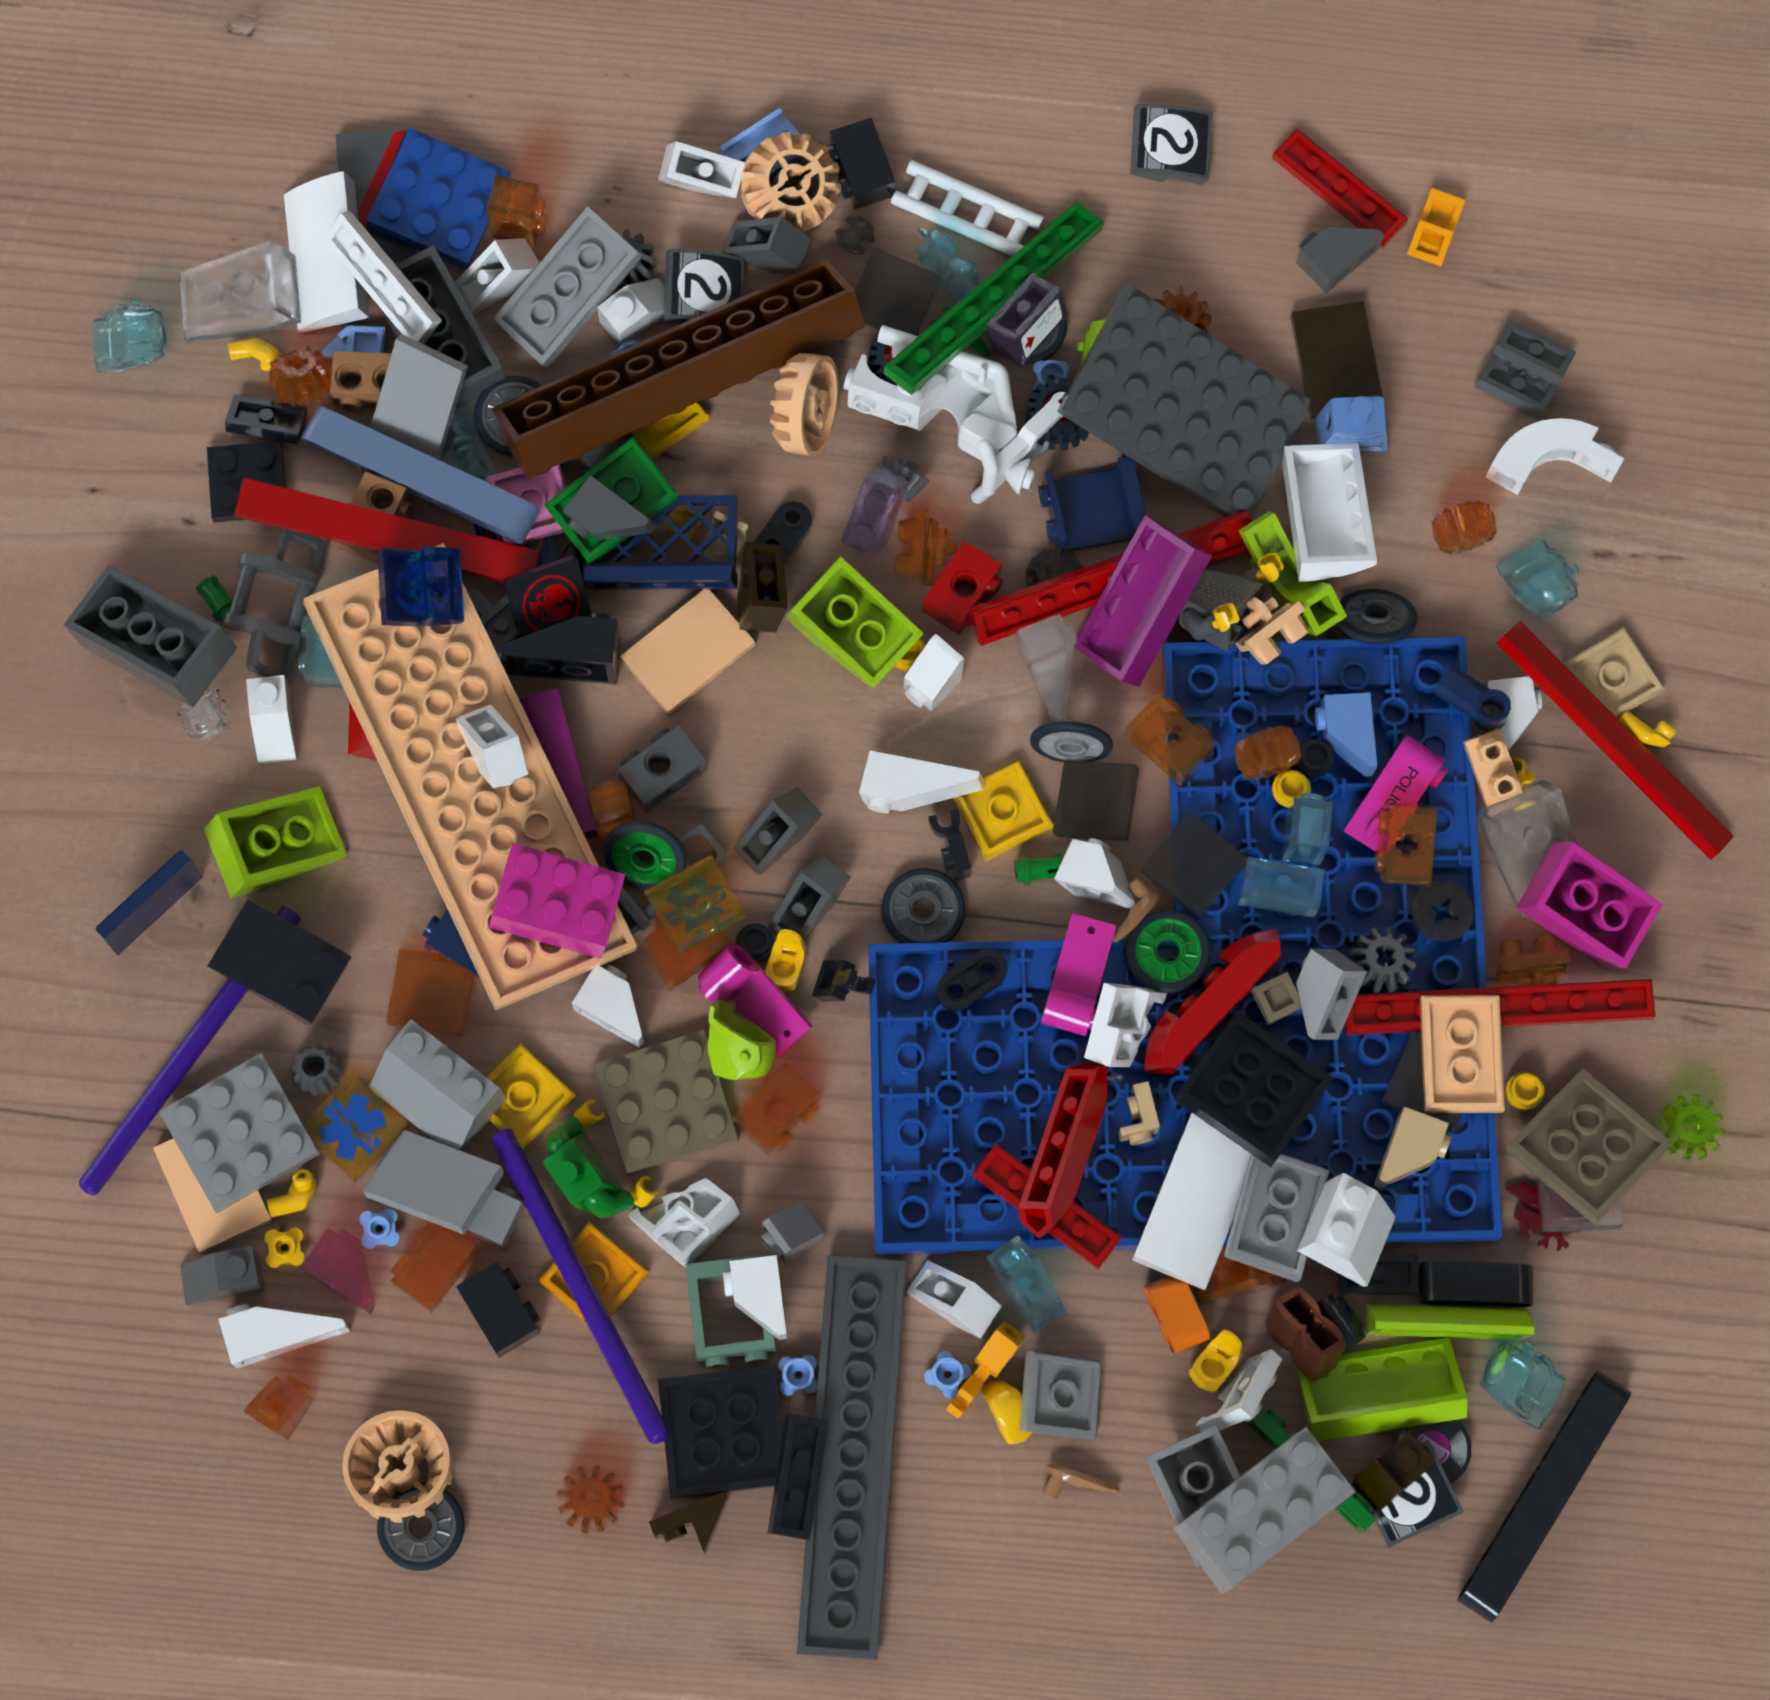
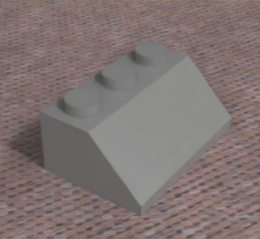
M412 1019L409 1020L386 1048L368 1088L431 1139L463 1152L488 1123L492 1115L506 1101V1097L500 1087Z
M1217 1425L1145 1457L1176 1525L1240 1477ZM1189 1551L1190 1556H1191V1558H1192V1560H1193V1562H1194L1196 1568L1201 1567L1200 1564L1197 1562V1560L1194 1558V1556H1193V1555L1191 1554V1552Z

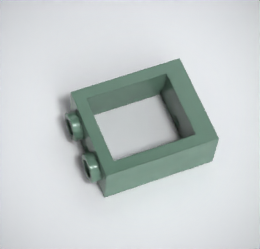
M764 1254L685 1264L696 1357L698 1363L706 1362V1368L727 1366L730 1364L729 1359L745 1357L746 1363L765 1361L769 1359V1353H776L774 1335L764 1328L763 1340L706 1347L698 1284L724 1281L723 1273L731 1272L729 1261L764 1257Z

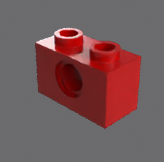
M963 541L924 598L922 612L959 635L966 626L972 628L973 622L969 608L982 604L986 596L990 598L995 596L1003 583V579L1000 577L1002 564L966 541ZM961 584H969L974 588L975 592L969 596H962L956 592L955 588Z

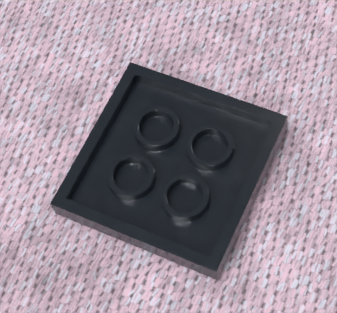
M1236 1011L1177 1093L1174 1101L1260 1161L1272 1167L1333 1077Z
M776 1365L658 1379L661 1414L670 1430V1434L664 1442L671 1499L775 1487L783 1437Z

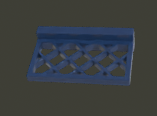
M737 495L679 496V499L665 508L651 521L656 528L664 520L676 532L661 548L648 536L649 533L637 535L624 548L618 544L616 547L620 552L609 562H595L590 566L586 561V566H583V582L590 590L737 589ZM677 506H688L695 515L679 529L667 516ZM694 506H704V507H702V508L698 511ZM714 506H729L728 519L717 529L704 517ZM699 520H702L713 533L697 548L685 534ZM728 529V537L726 539L722 534ZM645 538L657 552L646 562H636L629 552ZM682 538L694 551L683 562H674L666 552ZM719 538L727 546V561H710L703 552ZM663 556L667 562L657 561ZM700 556L704 561L695 560ZM624 557H626L630 562H620V561H621Z

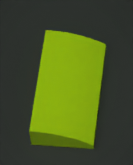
M1365 1304V1335L1523 1340L1535 1335L1533 1320L1526 1309Z
M1449 1337L1342 1354L1336 1368L1316 1381L1306 1377L1295 1365L1308 1430L1318 1442L1467 1418L1468 1397Z

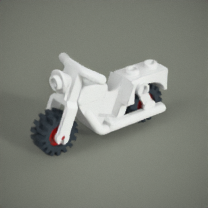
M882 325L877 335V341L873 339L871 343L868 365L866 363L867 355L862 354L856 369H849L844 382V389L848 390V407L864 414H871L892 421L898 425L917 429L918 431L927 425L942 409L950 412L958 424V447L981 460L983 464L982 485L971 493V500L977 504L984 502L992 496L1006 480L1016 494L1020 495L1023 488L1030 490L1036 474V468L1031 467V463L1047 449L1055 450L1056 444H1061V451L1068 450L1069 443L1072 444L1073 448L1079 446L1080 439L1085 441L1089 433L1057 412L1073 382L1071 380L1070 385H1066L1065 378L1059 377L1058 384H1054L1053 378L1047 379L1045 387L1040 383L1036 386L1035 392H1031L1027 404L1026 424L1017 435L1011 386L1006 367L998 362L965 351L957 355L945 368H942L914 394H909L883 374L885 365L919 337V330L913 328L912 333H906L907 326H901L900 330H897L894 327Z

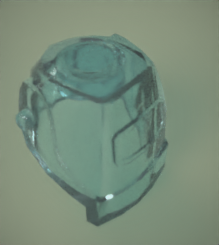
M132 299L130 305L118 304L112 307L104 318L94 319L93 351L97 372L124 371L155 362L165 357L167 349L165 323L161 311L152 309V306L140 305L138 299Z
M1540 540L1525 547L1496 565L1509 591L1538 619L1549 617L1559 612L1578 597L1576 586L1579 584L1574 575L1579 571L1577 565L1573 564L1570 566L1566 555L1561 550L1550 548L1545 540Z
M1527 1341L1524 1346L1514 1342L1511 1344L1502 1342L1487 1361L1479 1385L1509 1414L1528 1425L1540 1429L1552 1412L1561 1394L1565 1378L1556 1372L1549 1357L1533 1350L1535 1345L1532 1342Z

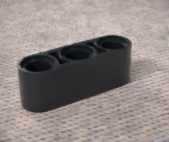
M1421 1262L1420 1303L1452 1306L1531 1307L1533 1306V1266L1513 1263Z

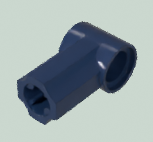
M1452 666L1446 673L1434 693L1435 696L1473 719L1476 726L1485 732L1496 728L1501 729L1505 725L1511 710V702L1504 692L1497 689H1489L1455 666ZM1487 704L1496 705L1501 710L1502 715L1491 718L1483 712L1482 707Z

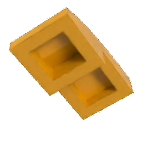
M1431 188L1407 255L1441 267L1466 200Z

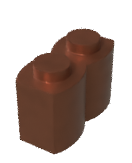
M1296 1286L1275 1299L1265 1321L1266 1328L1278 1345L1290 1351L1291 1358L1300 1372L1311 1380L1316 1381L1335 1369L1346 1347V1341L1340 1329L1331 1320L1321 1316L1319 1306L1312 1296Z

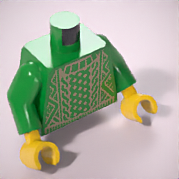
M594 1099L588 1100L574 1112V1116L569 1117L549 1132L546 1137V1148L550 1156L543 1161V1165L575 1208L596 1215L599 1218H608L631 1209L634 1204L641 1208L646 1207L659 1193V1190L650 1192L645 1189L646 1185L651 1181V1178L648 1176L641 1177L630 1192L624 1190L586 1134L582 1132L583 1129L593 1127L605 1116L604 1112L599 1116L591 1113L589 1106L595 1102Z

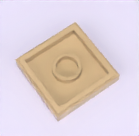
M1625 627L1563 663L1618 719L1625 712L1633 711L1665 691V687Z

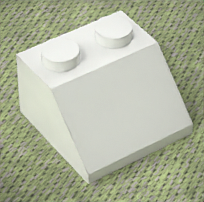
M1342 1173L1325 1182L1297 1251L1366 1287L1369 1284L1395 1220V1215L1378 1191Z

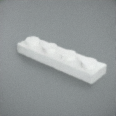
M351 211L341 213L323 240L403 335L425 344L442 320Z

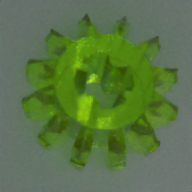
M1693 1095L1689 1103L1683 1096H1679L1675 1099V1106L1667 1104L1663 1108V1112L1667 1117L1660 1118L1657 1121V1126L1668 1130L1663 1135L1673 1143L1668 1151L1669 1154L1673 1155L1679 1149H1682V1159L1684 1161L1690 1160L1693 1152L1699 1160L1707 1157V1149L1715 1151L1719 1148L1720 1145L1715 1138L1724 1136L1725 1130L1714 1124L1720 1122L1723 1119V1115L1721 1113L1711 1115L1709 1111L1714 1106L1712 1101H1708L1701 1107L1699 1095ZM1687 1122L1689 1125L1696 1124L1698 1130L1695 1133L1692 1130L1686 1132L1684 1125Z

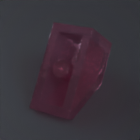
M327 1228L301 1268L307 1274L363 1311L371 1314L374 1310V1302L365 1254L357 1247L360 1240L342 1228L338 1233Z

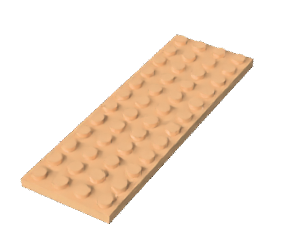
M442 543L404 558L403 565L406 566L425 558L450 555L445 544ZM455 565L457 620L429 622L431 616L438 612V609H435L427 615L425 623L385 621L381 567L305 597L303 604L495 1011L636 951L637 944L618 905L607 945L601 959L489 928L512 843L597 867L599 865ZM427 575L416 577L410 584L412 598L420 604L433 603L437 599L436 580ZM422 579L432 581L436 586L435 596L430 600L417 598L413 591L417 581ZM490 704L518 735L528 770V775L518 778L514 783L494 789L479 772L456 722L457 717Z

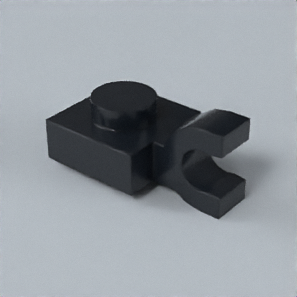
M958 809L950 811L952 824L948 827L940 826L936 815L928 816L931 831L936 836L945 838L946 848L940 849L945 871L952 870L955 881L969 878L971 872L964 840L959 830L960 815Z
M823 960L812 996L821 1001L830 1002L845 1001L846 995L850 991L872 995L876 980L871 977L858 976V971H855L856 965L848 961Z

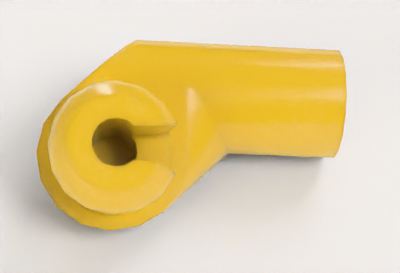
M253 338L228 343L231 361L254 357L260 360V366L263 371H273L280 367L278 356H280L279 350L263 339Z
M1630 711L1625 712L1619 719L1642 744L1663 748L1671 744L1670 739L1676 735V729L1664 720L1658 722L1656 728L1652 729Z
M307 1169L297 1170L292 1176L293 1181L286 1195L266 1199L271 1218L302 1211L308 1206L316 1191V1179L311 1171Z

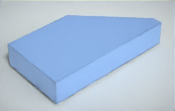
M348 325L337 334V338L324 349H319L315 353V362L332 364L333 351L385 353L386 328L385 326Z

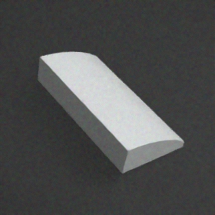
M344 171L314 179L284 194L298 332L304 333L369 318L366 290L323 240L341 213L351 211L358 219L355 181Z
M1359 443L1284 446L1282 470L1299 582L1341 577L1375 566L1377 564V556Z
M1191 1113L1132 1261L1205 1290L1233 1222L1251 1154L1193 1113Z

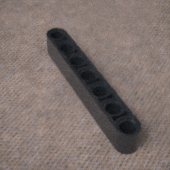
M1598 1370L1594 1373L1466 1582L1457 1601L1491 1623L1497 1618L1628 1402L1631 1391Z

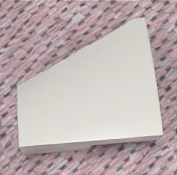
M1104 983L1084 1058L1108 1067H1130L1138 1052L1139 1044L1151 1028L1147 1015L1154 1002L1164 1003L1167 993L1145 987Z
M705 1178L691 1184L683 1192H673L663 1196L662 1200L664 1203L643 1212L636 1208L628 1215L654 1242L686 1268L685 1264H692L738 1217L740 1212L732 1197Z

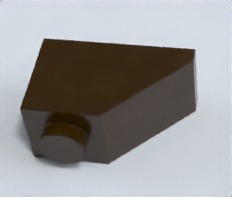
M746 542L744 545L737 594L740 630L776 633L788 609L782 545Z

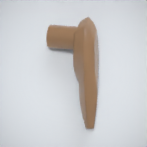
M1140 877L1128 886L1140 901L1130 909L1128 917L1114 935L1113 942L1117 943L1129 934L1159 902L1160 892L1151 891Z
M1056 1463L1047 1465V1471L1052 1475L1043 1492L1057 1499L1065 1482L1078 1488L1088 1487L1110 1493H1118L1120 1488L1100 1477Z

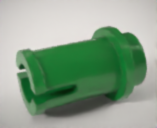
M212 575L210 579L209 577L203 579L196 586V591L213 611V619L222 623L225 613L230 611L233 599L230 598L218 582L217 577Z
M1061 854L1028 858L1027 855H1022L1021 859L1014 861L1016 881L1030 885V881L1054 879L1062 863Z

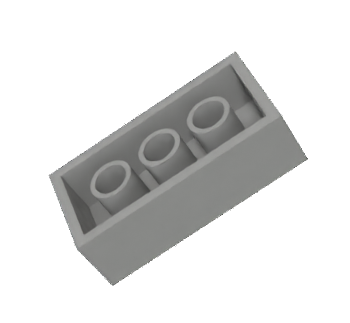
M1305 1427L1181 1521L1173 1530L1221 1594L1238 1585L1355 1493V1490L1308 1428Z

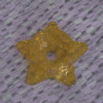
M678 506L667 517L681 529L678 523L684 522L686 524L695 514L691 513L688 506ZM663 520L662 523L666 527L663 543H666L676 532ZM699 520L685 534L694 545L696 530L705 524L702 520ZM682 538L678 541L680 543H686Z

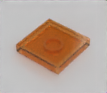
M399 947L386 1020L387 1025L404 1027L412 1019L427 1031L464 1036L474 975L440 953Z

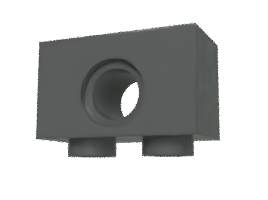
M679 725L671 731L669 728H665L658 732L651 739L649 747L641 753L635 750L628 754L620 762L621 767L617 769L619 780L646 814L707 770L706 759ZM657 760H665L671 765L668 771L662 774L654 773L650 770V766Z

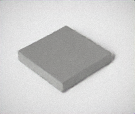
M1036 1351L1026 1352L1020 1431L1089 1441L1096 1440L1102 1361Z

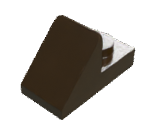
M1409 1431L1380 1458H1376L1351 1484L1373 1507L1375 1512L1379 1514L1438 1461L1412 1431Z
M721 1492L649 1521L655 1539L664 1537L666 1543L687 1535L686 1527L693 1525L702 1550L706 1554L726 1507L727 1500L724 1492Z

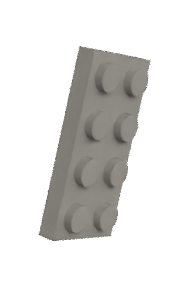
M587 206L493 317V320L542 366L548 368L597 311V306L608 298L643 255L601 216Z

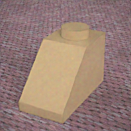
M1404 1107L1398 1115L1374 1186L1383 1188L1431 1166L1437 1159V1156L1444 1158L1451 1141V1136L1445 1134L1449 1123Z

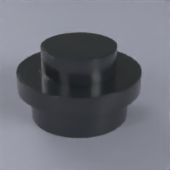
M1310 739L1303 742L1296 753V764L1299 770L1310 777H1320L1327 774L1334 763L1332 748L1320 739Z
M753 923L746 925L739 931L736 944L746 950L756 962H759L770 956L774 945V937L766 926Z

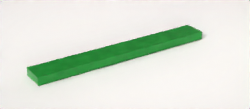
M1076 201L889 361L884 367L883 374L909 394H914L1100 233L1104 222Z

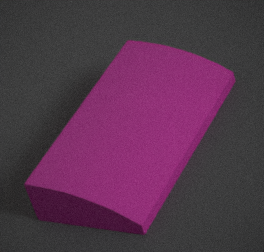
M1145 515L1073 647L1121 682L1140 687L1213 555L1165 525Z
M558 687L519 699L586 840L598 837Z

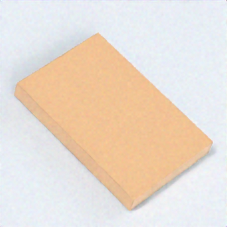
M703 589L623 653L620 659L665 712L670 715L753 648L755 641L745 630H740L738 621L709 589Z
M1499 995L1421 996L1420 1019L1424 1113H1503L1505 1108Z
M174 1138L153 1147L200 1254L206 1253L272 1222V1218L259 1190L223 1211L216 1213Z

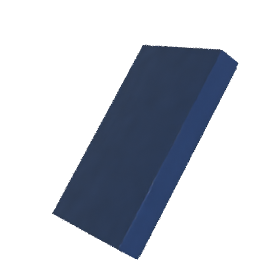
M179 850L98 924L95 930L118 956L203 878L191 858L183 850Z

